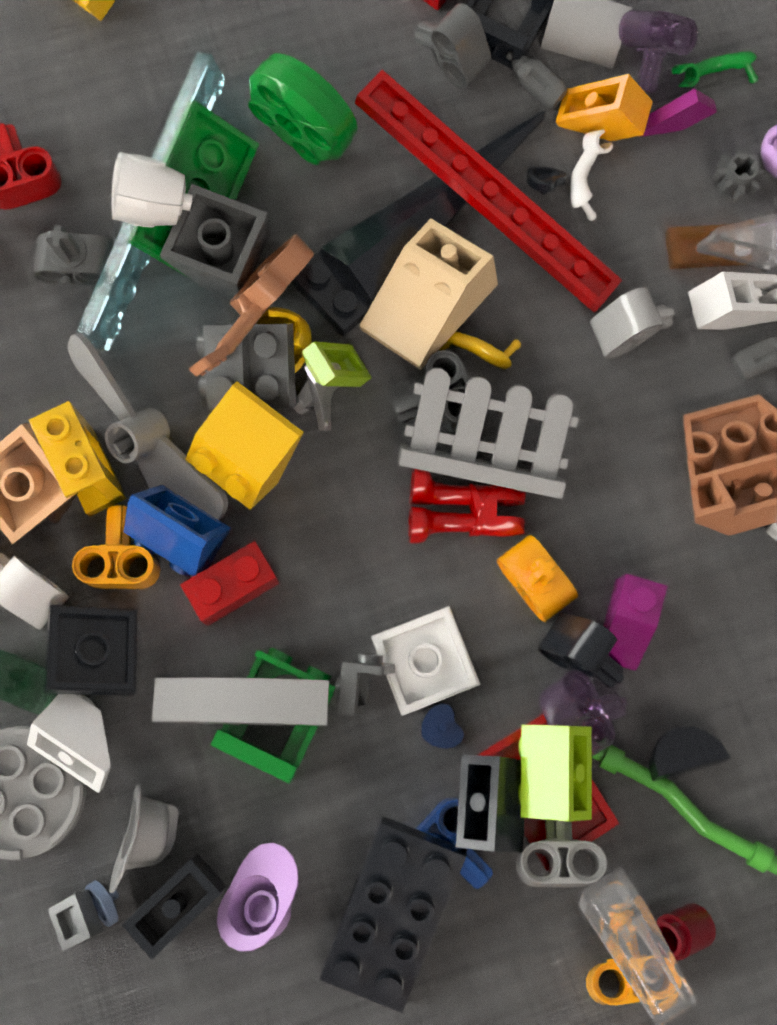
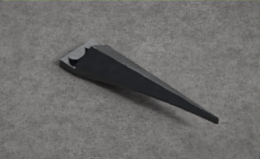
M546 111L539 112L476 152L494 168L498 169L540 125ZM435 176L321 246L320 251L311 258L291 283L343 337L362 322L401 251L430 218L446 227L468 202L438 176Z

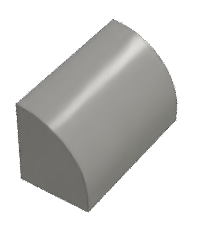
M554 0L541 49L613 69L632 7L609 0Z

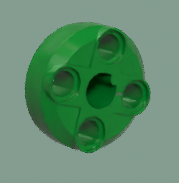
M274 53L266 61H263L249 78L251 99L248 102V107L259 121L267 125L280 139L292 147L310 164L319 165L321 161L337 160L351 145L353 137L358 131L357 121L353 112L336 89L308 65L289 55Z

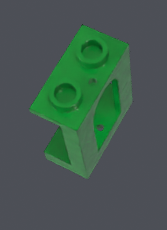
M270 647L267 654L260 650L256 651L255 656L257 658L247 678L275 679L280 675L289 674L299 679L329 681L332 677L310 665L306 672H303L290 665L293 657ZM330 684L328 690V705L334 695V690L336 688ZM249 724L223 725L222 729L217 730L210 746L290 784L318 726L295 725L280 757L242 739Z

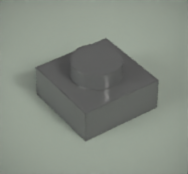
M88 889L75 893L48 908L62 952L76 947L104 932Z

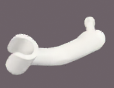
M605 130L591 131L585 134L582 141L584 152L577 162L570 179L571 205L573 208L581 206L590 221L594 220L597 214L588 203L593 194L590 192L587 177L598 154L608 153L613 148L611 142L599 144V138L605 133Z

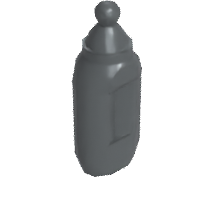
M509 51L506 54V58L511 60L513 71L516 73L519 83L545 107L554 109L568 91L563 81L538 59L528 58L525 55L519 60H512L514 52Z
M777 336L761 340L737 352L731 358L733 368L742 380L752 379L777 367Z

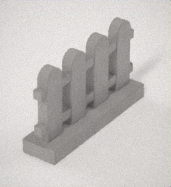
M442 368L430 369L425 375L423 384L415 382L413 393L421 396L415 424H406L404 435L410 436L411 442L410 445L404 443L400 445L398 464L400 466L559 499L563 498L566 482L560 476H557L558 468L567 469L569 459L561 457L568 427L577 428L579 417L572 416L573 403L570 398L563 394H554L547 400L545 410L531 407L532 394L529 389L522 385H515L507 391L505 401L490 398V383L480 376L469 379L464 392L450 390V377ZM446 400L461 403L455 434L440 431ZM487 409L502 412L495 442L480 440ZM528 418L542 421L535 451L521 448ZM437 442L452 445L451 452L435 450ZM477 452L491 453V461L476 459ZM518 459L532 462L531 469L516 467Z

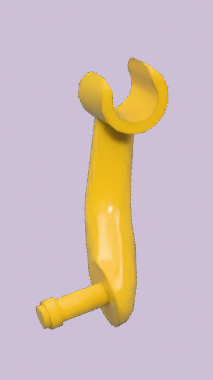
M456 331L438 351L446 350L452 344L477 355L495 367L509 369L512 366L509 357L521 347V342L517 339L513 340L511 345L502 352L480 338Z

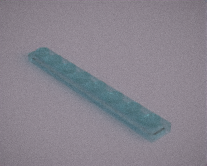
M197 52L152 158L163 161L186 106L190 101L194 99L210 111L212 110L217 96L223 90L225 78L211 54ZM125 222L120 229L76 331L87 337L94 348L108 352L113 340L120 332L121 321L126 309L135 297L136 286L143 269L149 264L151 259L150 255L127 243L135 225Z

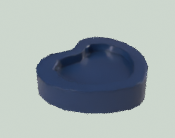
M442 703L432 707L425 715L421 726L422 738L432 746L449 749L456 747L463 740L464 732L455 723L453 708L448 704Z

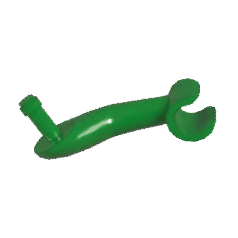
M751 51L723 54L702 60L696 64H676L671 72L673 75L685 72V78L678 87H693L698 83L701 76L729 69L744 68L749 82L753 84L758 81V75L755 73L751 63L756 60L757 56Z

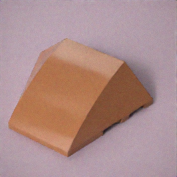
M758 394L683 415L695 523L728 536L776 523L777 408Z

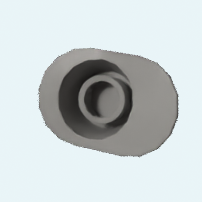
M140 784L136 785L129 824L113 868L109 893H114L124 870L156 865L169 854L175 842L179 815L177 807L141 796Z

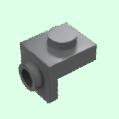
M358 653L357 659L342 662L341 677L337 679L334 690V698L338 702L337 714L356 716L368 712L371 674L387 675L395 673V664L384 663L383 655L373 653Z

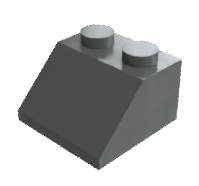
M192 184L188 191V194H193L190 211L182 210L177 224L173 225L160 257L204 289L232 299L255 270L269 238L268 212Z

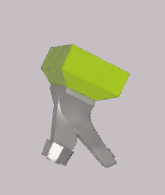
M314 341L302 350L306 363L304 369L307 372L308 381L296 396V407L293 408L302 415L314 406L319 430L331 431V399L334 391L339 387H361L372 377L352 345Z

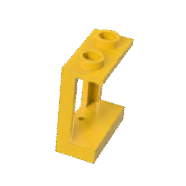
M70 401L29 419L64 496L68 498L77 494L85 513L89 517L127 499L94 429Z

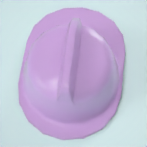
M276 843L261 844L251 850L241 863L218 908V930L220 937L229 947L240 952L254 951L266 945L269 940L279 936L287 927L291 918L292 902L298 887V867L294 856L284 846Z

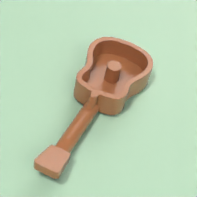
M297 234L290 237L272 252L253 271L239 292L229 302L241 316L218 343L215 351L203 357L189 368L196 377L199 375L204 376L207 374L206 370L210 372L214 367H218L227 360L226 357L236 350L268 307L279 298L290 282L311 260L314 252Z

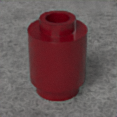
M694 903L686 904L660 916L651 931V940L656 951L661 956L673 960H683L709 947L716 937V927L713 918L705 908Z

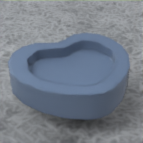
M96 880L86 885L85 890H89L94 906L97 909L98 917L102 923L110 927L118 922V913L113 902L119 898L118 892L115 890L114 893H108L104 886Z

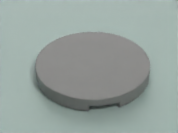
M14 726L0 730V859L21 860L30 858L57 846L76 826L86 800V784L27 745L31 726Z

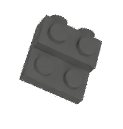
M293 323L255 324L236 350L226 357L227 360L218 367H214L210 372L206 370L207 374L201 376L199 380V394L202 399H207V409H214L230 387L237 381L272 408L296 407ZM233 324L203 325V333L199 334L197 338L198 355L203 358L215 351L218 343Z

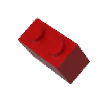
M253 541L181 583L180 586L200 621L209 626L280 583L258 545Z

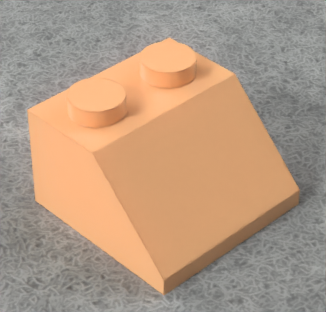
M30 423L21 424L0 442V530L14 544L73 497L66 498Z

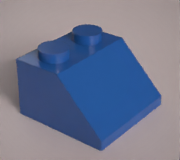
M164 485L132 494L127 504L124 533L135 539L133 541L135 546L143 547L151 554H159L170 561L169 566L175 572L184 576H195L209 568L232 529Z

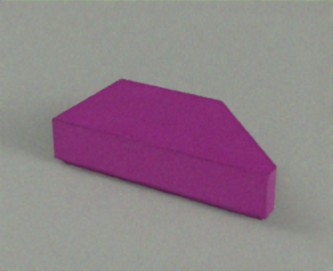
M693 89L650 113L644 135L638 137L685 130L716 113L715 101L697 89Z

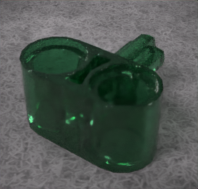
M0 649V700L40 715L58 694L44 693L45 667Z

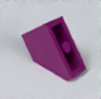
M627 573L615 580L603 627L607 628L618 639L609 656L621 667L636 671L658 626L668 586Z

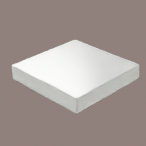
M449 606L371 636L377 654L383 655V662L395 664V673L387 674L386 678L401 716L480 685Z

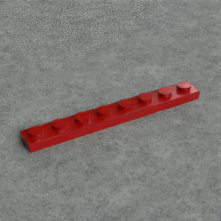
M383 69L357 94L355 104L593 313L603 305L622 282L618 275Z

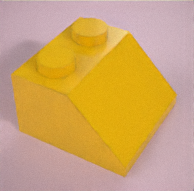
M237 381L230 387L196 432L185 460L224 489L232 498L237 499L251 510L278 484L304 432Z

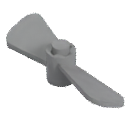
M81 333L71 335L68 342V352L72 362L119 419V421L108 426L105 432V442L111 455L122 463H130L136 460L149 489L164 485L220 520L228 508V498L225 491L185 460L187 455L169 440L170 427L164 415L154 408H146L136 413L88 338Z

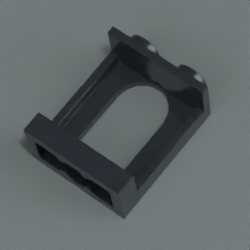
M469 0L467 6L475 11L482 23L491 52V59L512 70V62L506 58V54L509 51H513L512 60H519L522 56L527 55L549 16L554 0H531L529 12L518 31H515L485 16L494 0Z

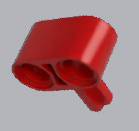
M0 124V182L7 181L0 187V209H13L56 194L61 187L62 179L48 151L37 146L23 149L16 127L12 124ZM45 169L40 175L33 176L36 171Z

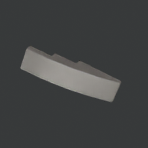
M155 678L152 722L327 726L329 680Z

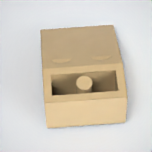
M430 218L404 246L359 325L360 329L421 370L427 364L431 355L436 353L498 285L494 256Z

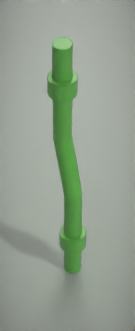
M592 739V758L599 761V767L612 774L619 772L661 794L700 835L745 858L746 864L764 873L768 870L777 875V856L774 855V849L759 841L753 844L710 821L671 780L664 778L652 781L650 770L625 757V751L612 744L606 747Z

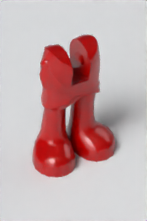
M412 468L409 505H468L471 513L436 512L423 507L411 506L408 518L409 543H425L431 534L443 532H469V537L522 535L525 532V520L521 517L497 516V505H524L526 492L491 484L489 486L443 484L434 481L429 471Z

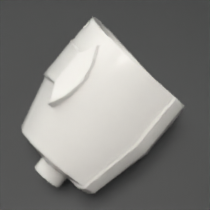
M119 152L115 161L112 179V219L142 227L176 225L182 210L190 211L193 194L185 193V175L166 166V163L155 158Z

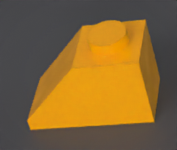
M629 74L568 88L566 95L561 101L555 121L559 127L583 134L591 131L605 130V133L600 138L608 141L642 136L645 132L653 101Z

